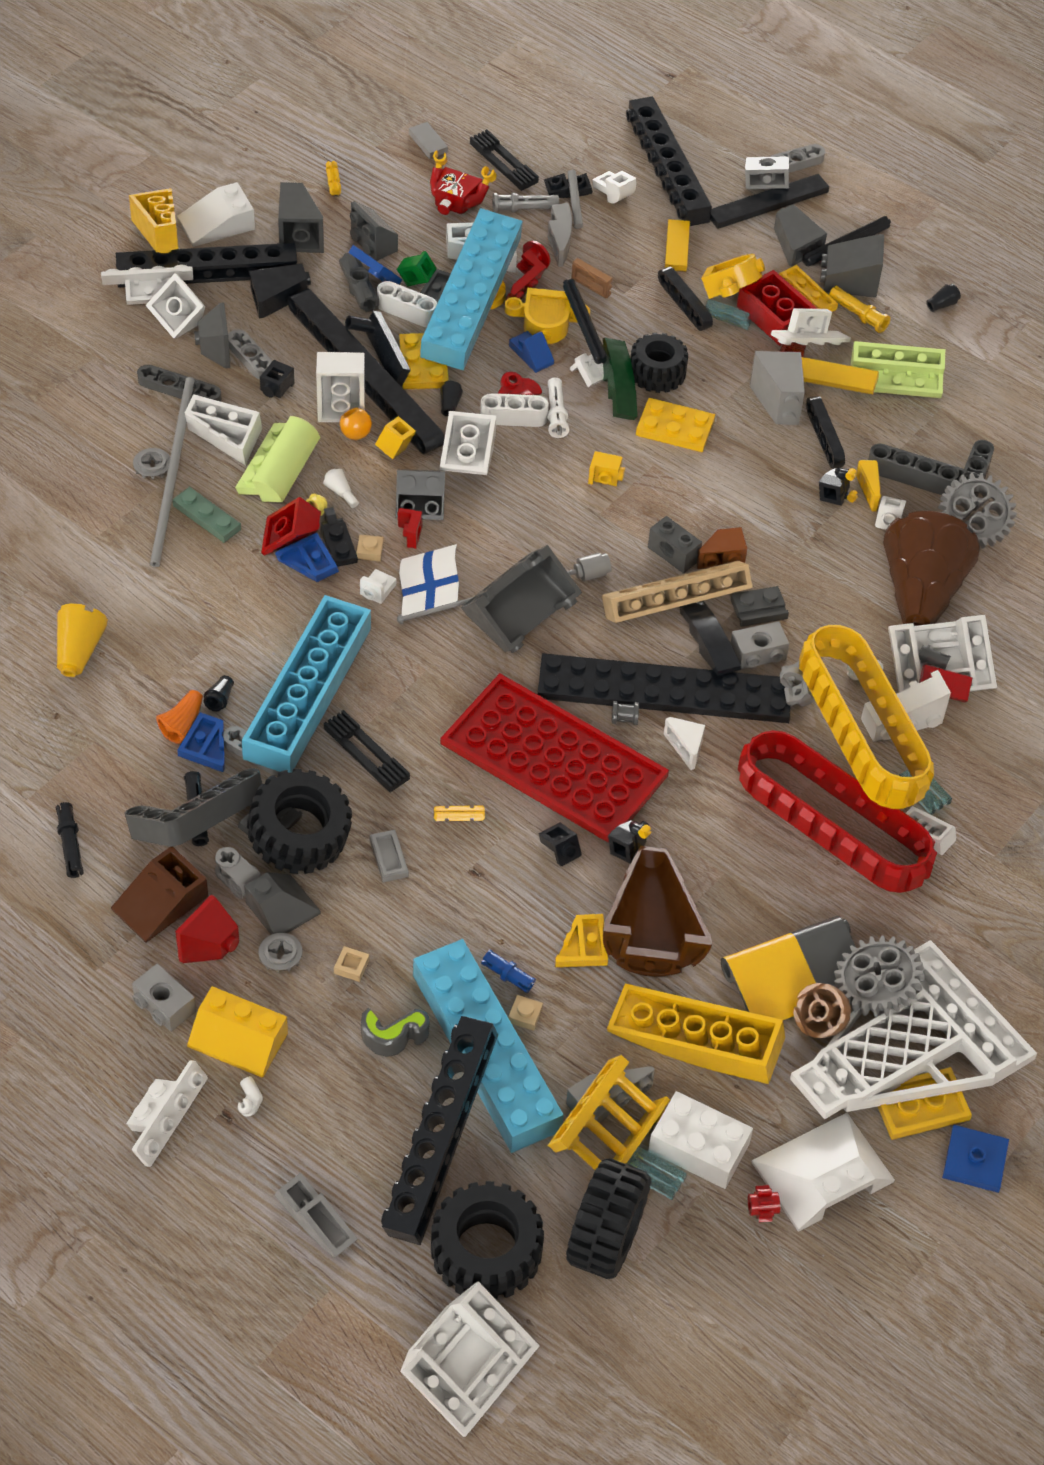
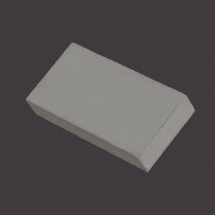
M428 122L409 128V135L429 159L433 158L436 150L438 151V156L444 154V152L448 153V146Z
M396 830L371 834L370 843L382 882L409 877Z

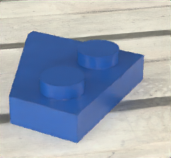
M353 245L349 250L351 255L370 267L369 273L382 282L390 281L399 285L403 279Z

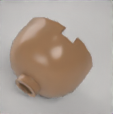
M814 983L806 986L799 993L797 1007H794L793 1013L796 1024L803 1033L813 1038L828 1039L845 1030L850 1021L851 1007L849 999L843 991L830 984Z

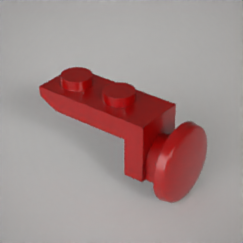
M532 240L523 245V254L521 256L523 259L516 267L524 275L512 285L505 301L511 297L521 300L527 288H535L543 272L549 267L551 262L550 255L541 243Z

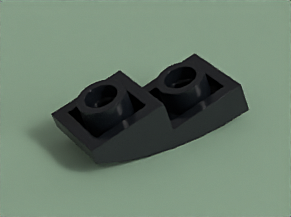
M565 173L544 179L549 195H558L559 198H571L569 180L566 179ZM587 173L578 175L579 197L592 194L593 191Z

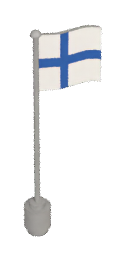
M457 544L401 560L399 576L403 602L402 614L397 617L398 623L403 624V621L461 606L471 599L458 601L459 579L455 562ZM598 552L577 558V564H574V569L567 572L569 575L575 574L577 578H581L585 582L606 576L607 573L611 572L612 567L607 553L601 554Z

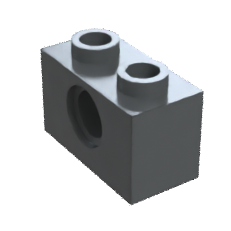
M665 516L650 528L648 548L683 574L697 563L702 541L668 516Z

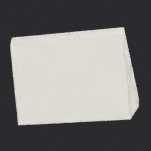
M174 273L146 304V307L174 339L197 327L198 321L203 317L205 310L203 303L177 273Z

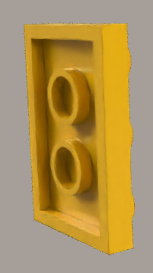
M424 333L399 334L400 350L411 369L402 385L403 389L441 388L444 382L449 381L447 365L420 357L421 339Z
M648 398L636 429V436L703 453L715 421V414Z
M951 1067L939 1070L948 1081L957 1080ZM929 1073L914 1076L893 1091L937 1083ZM962 1091L877 1106L891 1140L970 1121L972 1117Z

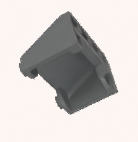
M546 545L526 555L461 608L504 652L511 651V653H514L524 645L522 641L525 639V635L556 610L562 607L567 610L578 602L576 597L582 591L550 547Z

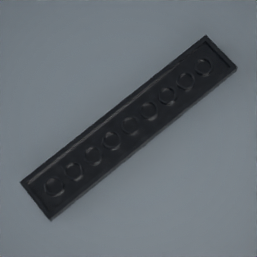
M542 653L537 695L546 700L613 706V701H617L618 704L632 705L635 702H639V709L788 724L791 705L786 703L785 686L780 682L779 676L738 672L718 676L714 670Z

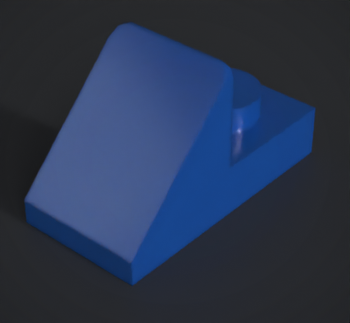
M526 331L509 339V347L535 373L554 364L553 356L542 332L532 335L529 331Z

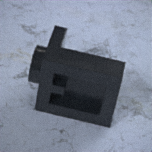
M561 822L539 833L540 842L555 853L558 865L564 866L582 855L577 834Z

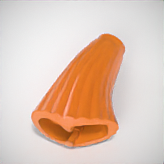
M190 690L174 708L156 716L158 727L166 739L176 744L182 743L199 714L203 699L200 692Z

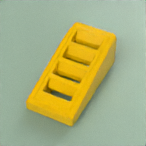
M860 460L857 466L856 477L871 511L877 512L881 497L878 462L876 460Z

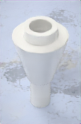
M331 469L328 471L323 484L344 498L351 508L358 506L359 502L351 493L343 470Z

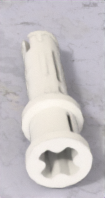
M554 377L548 380L550 410L547 413V418L550 422L548 431L552 437L562 438L569 433V425L566 422L568 412L564 408L562 380Z

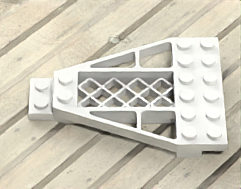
M930 940L914 949L915 953L920 955L925 981L921 982L923 989L916 991L917 999L909 998V1007L900 1004V1012H896L893 1008L890 1009L889 1016H886L882 1010L876 1018L847 1034L862 1014V1008L856 1012L852 1011L850 1021L845 1030L834 1036L829 1044L821 1049L813 1061L792 1072L790 1080L819 1114L826 1119L841 1109L850 1112L877 1107L883 1104L888 1105L993 1086L1034 1061L1037 1052ZM917 1010L924 1011L929 1016V1019L912 1016ZM895 1023L908 1025L907 1032L890 1029ZM911 1026L928 1028L927 1036L910 1033ZM931 1029L943 1031L947 1036L946 1039L930 1036ZM873 1036L886 1038L885 1045L868 1042ZM889 1038L906 1041L905 1049L888 1046ZM909 1042L925 1044V1052L908 1049ZM929 1045L938 1046L928 1052ZM851 1049L864 1051L863 1058L846 1056V1054ZM867 1051L884 1054L883 1062L866 1059ZM961 1052L979 1070L982 1076L948 1081L935 1065L951 1055ZM887 1055L904 1057L903 1065L887 1063ZM907 1058L916 1059L913 1062L906 1065ZM853 1066L862 1067L861 1075ZM864 1069L881 1070V1077L864 1076ZM885 1071L894 1072L891 1075L884 1078ZM921 1073H929L937 1083L893 1091L901 1086L902 1083Z

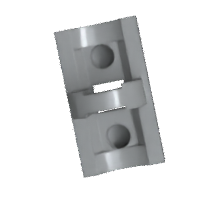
M799 660L793 665L781 667L780 682L785 686L786 703L791 706L798 704L800 707L813 703L812 693L802 677V671L799 669Z

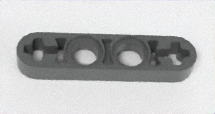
M143 365L137 370L138 383L141 386L182 399L185 379L188 376L153 365ZM195 379L193 388L196 390L193 391L192 396L194 394L222 401L221 389L219 387ZM168 380L175 382L172 385L163 384L165 381Z

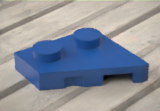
M314 533L275 552L279 562L316 582L339 572L336 563L318 533Z
M200 712L177 749L178 756L224 772L223 720Z

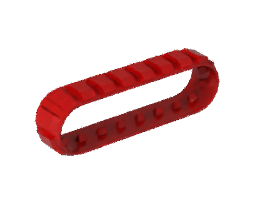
M776 730L766 731L752 737L750 743L744 744L738 764V771L740 772L739 781L754 799L886 891L897 893L911 891L921 887L924 879L930 878L937 855L934 849L935 841L919 822L900 809H890L872 801L863 791L857 779L789 733ZM770 758L789 764L910 849L918 857L917 864L906 866L886 860L760 771L755 766L756 762Z

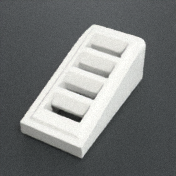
M914 806L906 812L914 820L916 818L919 819L917 822L922 826L926 824L925 829L934 839V849L938 854L943 855L956 841V829L954 826Z

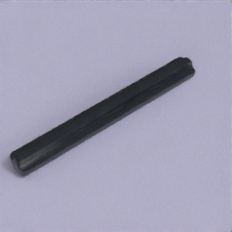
M883 216L804 254L802 262L806 266H811L821 261L823 254H827L828 245L873 236L890 228L891 220L887 216Z
M566 279L563 282V289L596 364L605 363L607 361V354L575 280Z

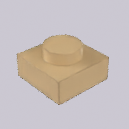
M359 535L356 552L358 559L381 562L384 537Z
M344 946L335 964L334 974L360 982L370 960V954Z
M517 995L508 1018L513 1025L534 1031L543 1009V1003Z

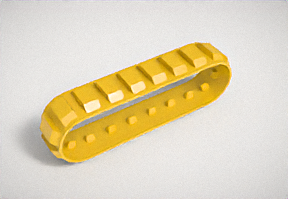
M841 625L823 626L809 634L807 641L803 644L799 657V669L802 671L805 683L863 791L872 801L890 809H904L924 799L934 777V763L931 761L925 744L866 640L858 632ZM821 657H832L841 660L854 671L912 777H901L892 774L878 763Z

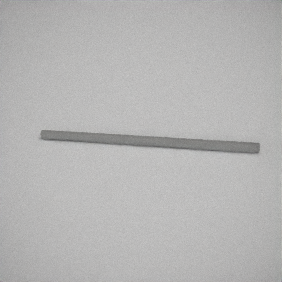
M192 377L185 379L150 565L153 567L160 566L187 424L185 411L192 398L195 379Z

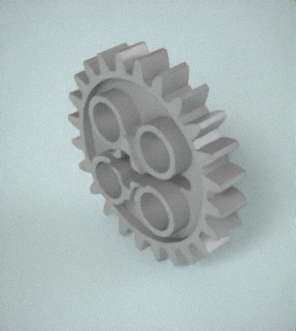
M972 472L968 476V480L964 475H961L959 482L954 479L951 486L946 487L945 493L940 497V500L943 502H940L938 509L943 510L942 513L963 520L970 516L973 510H978L987 500L992 498L994 501L985 505L982 511H977L965 522L967 529L971 533L975 532L981 548L984 549L987 542L993 547L996 540L1001 542L1004 539V535L1007 536L1011 530L1009 528H1012L1015 524L1012 519L1017 515L1016 512L1011 510L1016 507V503H1009L1013 498V494H1005L1008 487L1000 488L1001 480L993 483L992 475L985 480L983 473H980L978 478H975ZM974 492H980L983 498L976 497ZM956 505L963 506L965 508V512L959 511L956 508ZM989 510H995L999 516H993ZM971 523L978 524L981 530L974 529Z
M882 935L879 942H875V939L871 936L868 944L859 940V948L851 945V954L842 953L844 961H837L839 970L834 971L836 977L834 982L836 988L843 991L849 999L854 1012L862 1008L863 1015L866 1016L870 1010H873L874 1016L877 1017L879 1012L883 1010L885 1015L889 1016V1009L893 1008L896 1012H900V1004L909 1007L908 998L917 999L916 991L923 989L921 984L922 981H925L923 963L919 953H915L913 946L907 947L905 940L897 944L893 936L889 942H886L884 935Z

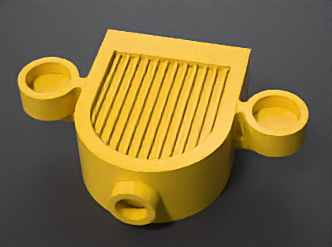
M746 254L707 267L701 279L709 299L719 295L728 297L739 292L740 288L759 280L762 277L761 272L765 271V266L761 258L756 259L755 254Z
M527 288L525 303L516 297L508 298L505 301V313L513 317H524V332L529 331L532 335L542 332L547 344H553L564 339L568 333L569 322L578 323L565 291ZM585 305L590 315V308Z

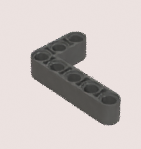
M987 440L976 441L964 469L881 443L871 447L868 460H876L878 462V471L881 477L942 495L945 493L946 487L951 486L954 479L959 482L961 475H964L968 480V476L972 472L975 478H978L979 474L983 473L985 479L991 464L994 446ZM974 492L975 496L978 497L980 492Z
M259 769L243 770L173 810L142 805L126 810L124 814L131 839L171 847L187 842L252 804L256 790L263 784Z

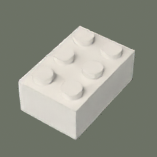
M317 352L318 422H340L342 414L352 408L359 407L365 410L364 353Z
M676 1091L651 1134L648 1152L726 1189L750 1144L753 1128Z

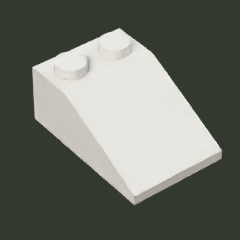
M238 182L216 188L177 216L193 247L255 230L254 209Z
M449 411L440 470L487 475L496 436V416Z

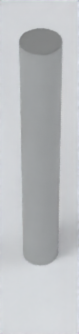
M569 170L568 180L574 227L580 229L583 227L577 175L575 170Z

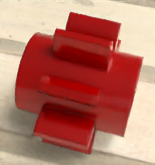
M769 1185L755 1186L756 1192L748 1194L749 1215L756 1216L759 1223L773 1222L772 1216L780 1214L779 1193L772 1192Z

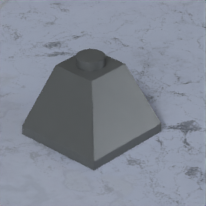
M219 303L198 321L199 331H194L195 345H200L203 356L227 369L230 368V354L225 304Z
M266 872L244 885L246 904L271 935L275 933H289L321 914L319 908L291 874Z

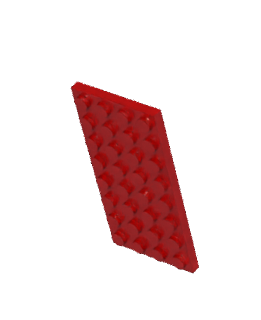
M501 673L494 678L440 738V744L607 843H609L608 835L617 826L632 820L669 775L667 768Z

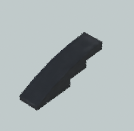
M699 601L680 606V614L689 623L690 634L699 644V653L719 676L741 670V664L730 641L706 603Z

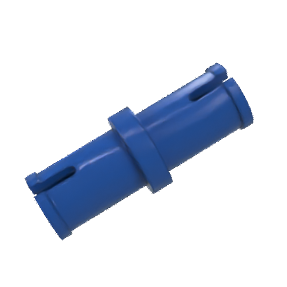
M491 949L481 961L483 966L500 975L501 980L511 982L526 994L532 989L536 981L534 977L517 968L515 962L506 961Z

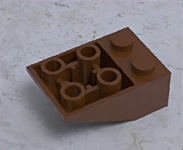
M170 846L148 863L111 906V910L147 943L209 896L207 878L173 846Z

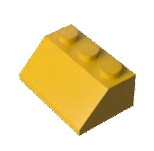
M212 986L198 1009L187 1046L263 1078L288 1035L287 1016Z

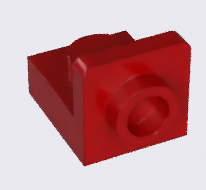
M399 508L398 527L404 528L403 537H407L408 548H417L423 528L422 511Z

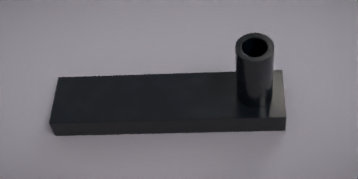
M373 310L369 319L347 316L345 320L346 329L366 332L384 369L402 387L411 369L382 313Z

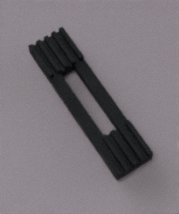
M486 129L485 132L478 133V136L470 137V144L521 191L538 183L539 176L505 149L490 131ZM495 150L510 165H512L516 169V171H511L491 151Z
M344 710L341 711V714L338 713L337 717L333 716L332 720L329 719L328 723L324 722V730L390 793L410 779V773L394 757L391 758ZM355 736L383 763L382 767H377L349 739Z

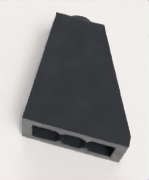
M303 263L249 271L250 288L259 319L288 306L287 298L305 290L307 286L311 285L310 274L305 272Z

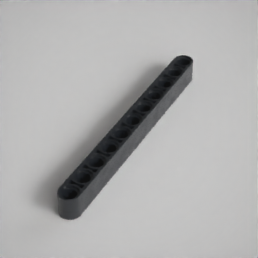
M307 288L287 298L290 311L327 352L364 353L365 393L391 421L399 416L416 430L410 442L420 453L426 454L444 445L445 437L442 430L353 334L346 329L312 290Z

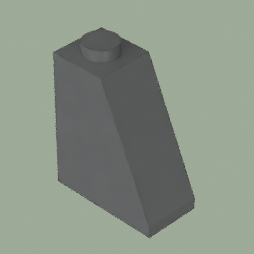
M794 204L776 212L774 230L786 260L791 267L800 263L804 254L826 243L827 233Z

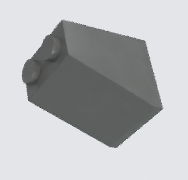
M280 182L279 243L295 242L296 252L324 253L323 215L303 183Z
M884 234L828 245L827 254L822 255L821 267L825 268L821 270L820 282L824 283V291L830 293L833 287L839 286L850 295L876 298L883 268Z

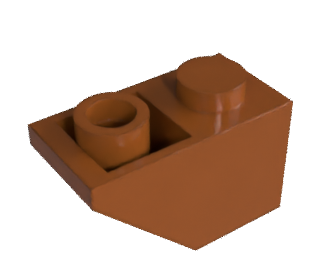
M742 527L718 529L699 549L697 569H706L734 561L745 563L747 545Z

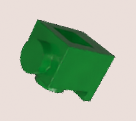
M423 251L420 255L403 258L396 270L407 287L428 283L437 267L428 253Z

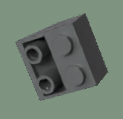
M356 201L351 202L350 235L352 239L358 242L363 247L365 253L376 261L397 252L398 234L373 209Z
M397 469L396 518H398L399 508L422 511V519L444 520L445 471Z

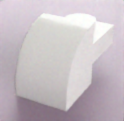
M608 171L593 179V187L607 194L609 203H616L635 192L636 178L623 171L617 174Z

